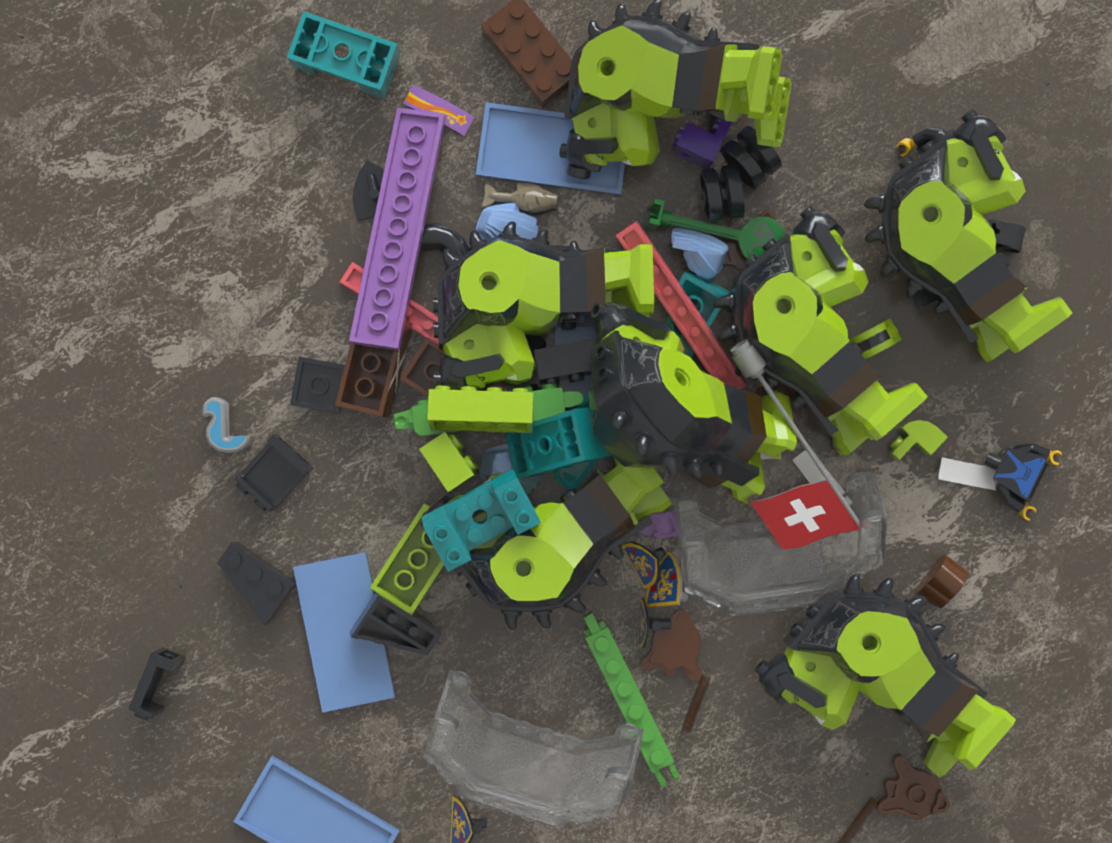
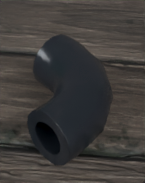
M438 223L425 224L420 250L436 248L443 252L444 249H449L456 257L459 255L463 257L469 252L465 239L453 228Z

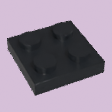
M299 357L290 405L340 414L341 407L335 406L345 365Z

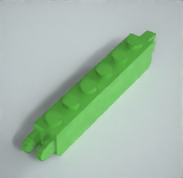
M557 384L542 385V390L532 391V387H523L528 389V392H533V422L563 413L565 408L578 406L584 401L583 394L579 393V391L563 392L562 387L557 388ZM428 400L417 401L418 406H412L411 410L394 414L396 429L415 430L422 437L438 435L444 432H462L431 430L427 420Z
M592 612L583 616L588 626V629L584 630L585 639L651 772L655 773L662 788L667 785L660 769L666 766L669 767L675 781L681 779L673 764V757L608 626L605 625L604 621L597 623Z

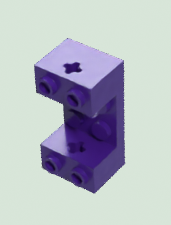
M717 117L710 133L687 122L685 129L680 127L674 138L672 146L675 147L673 155L703 169L710 168L732 122Z

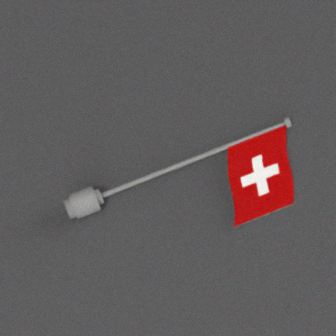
M747 339L735 345L730 350L733 354V361L745 378L759 379L826 479L800 485L769 498L749 500L782 550L803 547L834 534L857 530L859 535L866 533L868 528L866 525L861 524L761 375L764 373L766 365L763 357Z

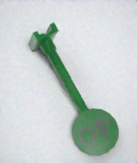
M654 199L647 206V211H651L649 214L650 219L643 225V230L653 231L659 225H673L737 240L741 254L746 260L753 254L758 257L764 251L762 246L772 238L777 240L786 234L778 221L770 217L751 219L741 230H736L673 215L672 212L663 210L665 201Z

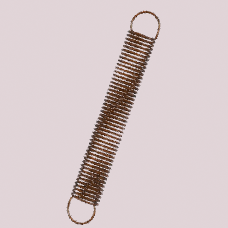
M702 675L700 679L701 684L697 687L699 690L695 692L692 700L693 705L689 708L691 711L687 713L689 718L685 719V726H682V731L685 728V730L691 732L690 729L694 725L693 722L698 713L697 709L702 704L701 701L706 692L705 688L710 683V677L705 678Z
M870 798V800L867 802L865 807L862 809V811L859 813V815L856 817V819L853 821V823L850 825V827L847 829V831L844 833V835L841 837L838 843L843 842L842 839L846 838L845 835L849 834L848 831L852 830L851 827L855 826L854 823L858 822L857 819L861 818L860 815L864 814L863 811L869 810L868 807L872 806L871 803L875 802V798Z

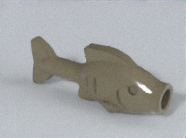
M518 182L517 191L513 193L496 192L491 185L485 184L483 208L492 206L495 202L516 203L519 210L532 214L557 209L558 194H552L534 183Z

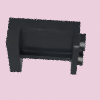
M273 434L267 440L266 446L239 475L234 477L238 482L236 487L244 494L250 493L255 497L254 503L263 511L267 509L275 511L313 468L309 462L277 434Z
M164 647L150 654L128 710L135 712L134 716L148 720L164 711L165 707L153 702V697L164 670L171 672L181 667L186 656Z

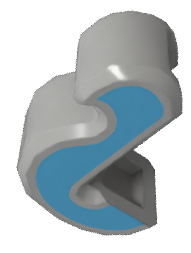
M212 397L204 403L203 416L212 417L206 428V438L211 447L220 452L238 453L246 450L253 443L254 436H230L229 403L226 400Z

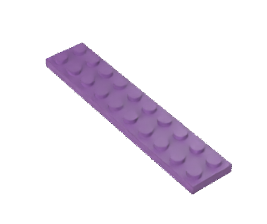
M397 108L349 339L351 344L400 351L446 120L444 113Z

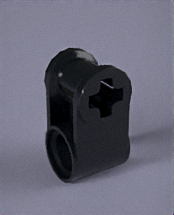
M995 219L987 220L994 230L996 238L995 248L1010 253L1021 252L1026 231L1024 226Z

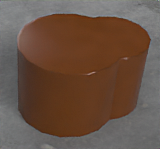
M944 554L932 565L921 580L916 591L941 609L964 586L968 579L969 571Z

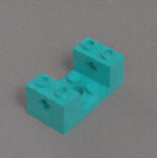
M303 11L287 59L293 68L316 75L317 70L358 84L362 92L385 99L401 53L397 43ZM340 46L349 48V54L344 58L336 56V50Z
M589 407L573 409L533 422V433L505 432L512 467L518 479L545 475L559 471L561 467L612 456L600 444L592 432Z
M513 468L422 516L423 528L448 572L470 561V550L514 527L519 535L541 523ZM476 510H484L487 513L486 519L481 522L475 521L472 516Z

